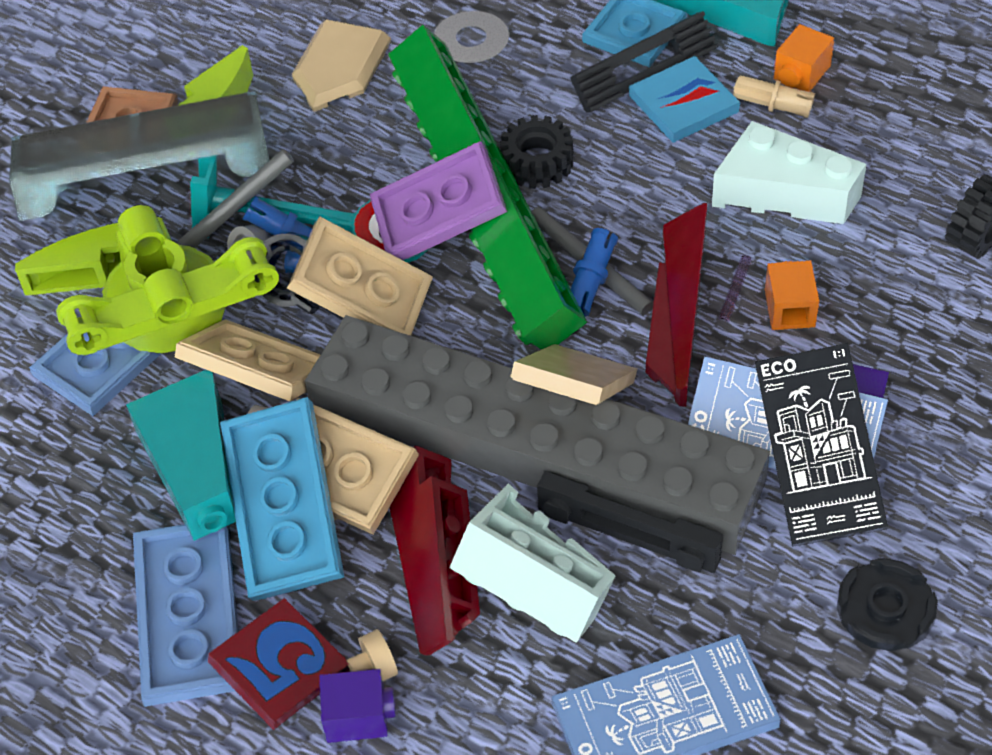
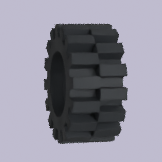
M531 115V121L526 122L525 118L522 117L517 119L518 126L510 123L507 126V132L503 131L501 134L500 151L513 177L516 178L517 185L522 187L526 181L529 182L530 189H536V183H542L543 188L550 187V180L558 184L562 182V175L567 177L571 173L570 167H573L574 163L573 136H571L568 126L563 128L562 121L557 119L552 124V117L544 116L543 121H538V115ZM532 148L550 150L549 153L539 156L523 153Z
M988 174L981 175L980 179L977 178L973 182L972 188L969 187L966 190L964 199H960L956 205L958 206L957 211L953 212L950 217L952 222L947 225L946 231L948 233L945 235L946 242L977 259H980L981 256L983 257L988 252V249L992 248V177Z

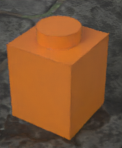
M799 24L776 51L774 80L781 81L787 87L810 92L831 66L834 37Z
M812 261L767 263L765 295L771 329L816 327L819 297Z

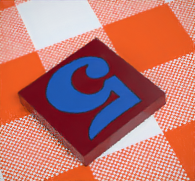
M285 598L208 653V663L273 730L320 694L319 675L349 672L347 659Z

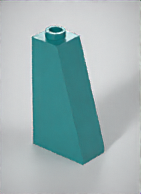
M653 0L686 12V14L691 16L704 11L705 16L703 18L704 20L707 19L709 23L774 47L789 0Z
M203 370L126 404L136 433L193 540L195 541L210 533L217 532L223 527L236 522L220 424L221 421H225L224 411L213 373L209 370Z

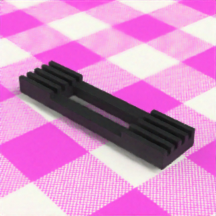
M704 11L696 13L570 76L586 113L593 112L624 96V94L629 92L630 85L695 56L698 58L718 48V44L713 42L715 40L714 35H710L711 27L707 28L708 20L703 18L705 16ZM671 41L676 53L675 55L616 84L615 80H617V77L612 75L613 69Z
M544 471L537 484L538 510L543 511L544 515L548 518L564 524L570 521L675 559L679 566L696 572H701L703 569L715 573L721 560L723 534L679 518L674 524L587 492L588 486Z

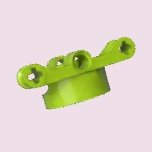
M137 205L126 209L118 219L120 230L117 231L116 235L121 262L109 274L102 291L103 297L71 296L58 305L56 316L68 332L66 343L69 350L77 355L93 354L122 342L138 351L168 353L175 351L176 343L220 322L226 306L270 292L277 285L279 274L275 266L268 263L266 259L267 249L259 238L247 237L235 242L228 251L214 262L209 255L191 246L179 245L173 242L162 218L157 217L154 210L149 206ZM247 250L251 251L252 253L251 259H249L247 255ZM256 274L260 280L259 283L255 281L254 275ZM76 308L79 309L81 317L77 318L75 314ZM86 332L89 336V341L84 339L83 334Z

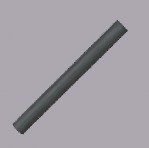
M285 149L280 150L176 243L196 248L294 162L293 157Z
M541 207L534 208L531 212L539 228L576 260H582L587 246ZM609 264L607 265L608 277L605 284L642 316L653 309L654 302Z

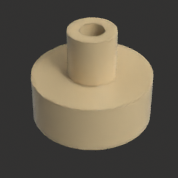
M378 629L358 638L362 653L347 659L351 672L381 669L383 681L398 675L391 651Z

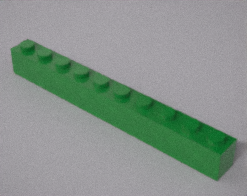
M421 25L388 54L395 68L392 71V75L407 93L404 100L408 107L417 114L419 121L416 125L422 135L429 140L432 146L429 149V153L435 162L479 141L486 147L507 212L472 228L469 237L486 259L483 263L485 271L500 288V292L497 293L498 299L505 309L512 314L515 320L512 328L517 337L525 345L532 343L541 350L554 344L559 345L584 326L587 320L446 43L426 26Z

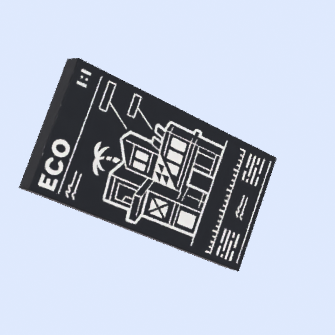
M848 343L755 361L792 547L888 530Z

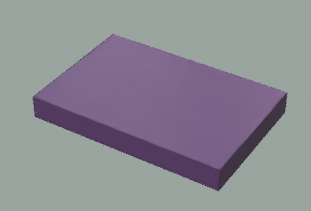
M481 141L369 194L385 251L403 261L507 212L487 149Z

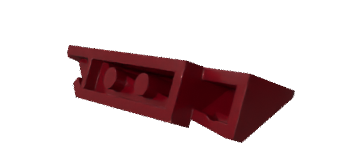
M702 203L663 225L665 263L659 262L645 373L655 383L660 381L674 395L675 402L680 407L687 406L708 203Z
M414 446L413 448L416 449L419 456L391 503L390 512L419 651L422 655H431L451 643L464 627L472 623L480 615L477 586L450 568L470 522L467 490L451 484V459L419 446Z

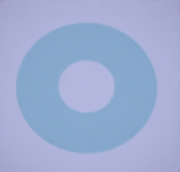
M466 11L454 14L443 20L434 32L436 36L446 43L454 61L464 63L480 62L494 57L505 48L509 39V31L505 23L495 15L481 11ZM476 26L485 31L486 39L478 46L466 47L457 42L456 35L462 28Z

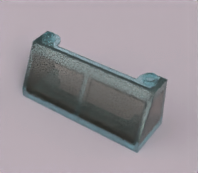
M256 91L12 137L9 181L18 220L24 221L52 214L57 204L58 194L68 190L67 183L225 153L229 168L234 173L244 177L252 176L270 160Z

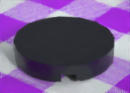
M880 558L870 560V564L861 567L857 565L849 570L840 583L836 608L842 625L854 639L870 648L896 651L911 648L926 638L936 620L938 600L935 591L933 590L932 593L931 587L926 583L927 578L918 569L903 561Z

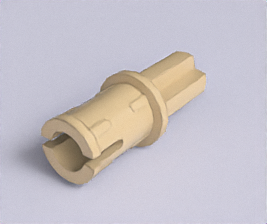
M745 76L738 77L733 90V95L737 99L768 106V111L773 112V109H777L805 118L809 117L815 93L783 86L781 81L778 80L775 84Z

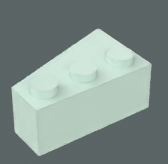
M751 121L714 173L712 207L725 208L726 204L750 207L751 212L756 213L773 210L791 213V217L844 224L861 198L866 163Z
M507 484L468 523L450 568L463 575L470 583L481 586L502 598L512 608L524 611L544 623L556 634L566 636L577 643L596 618L614 581L615 575L572 538L568 539L566 543L547 528L550 519L540 510L532 515L516 501L519 492L510 484Z

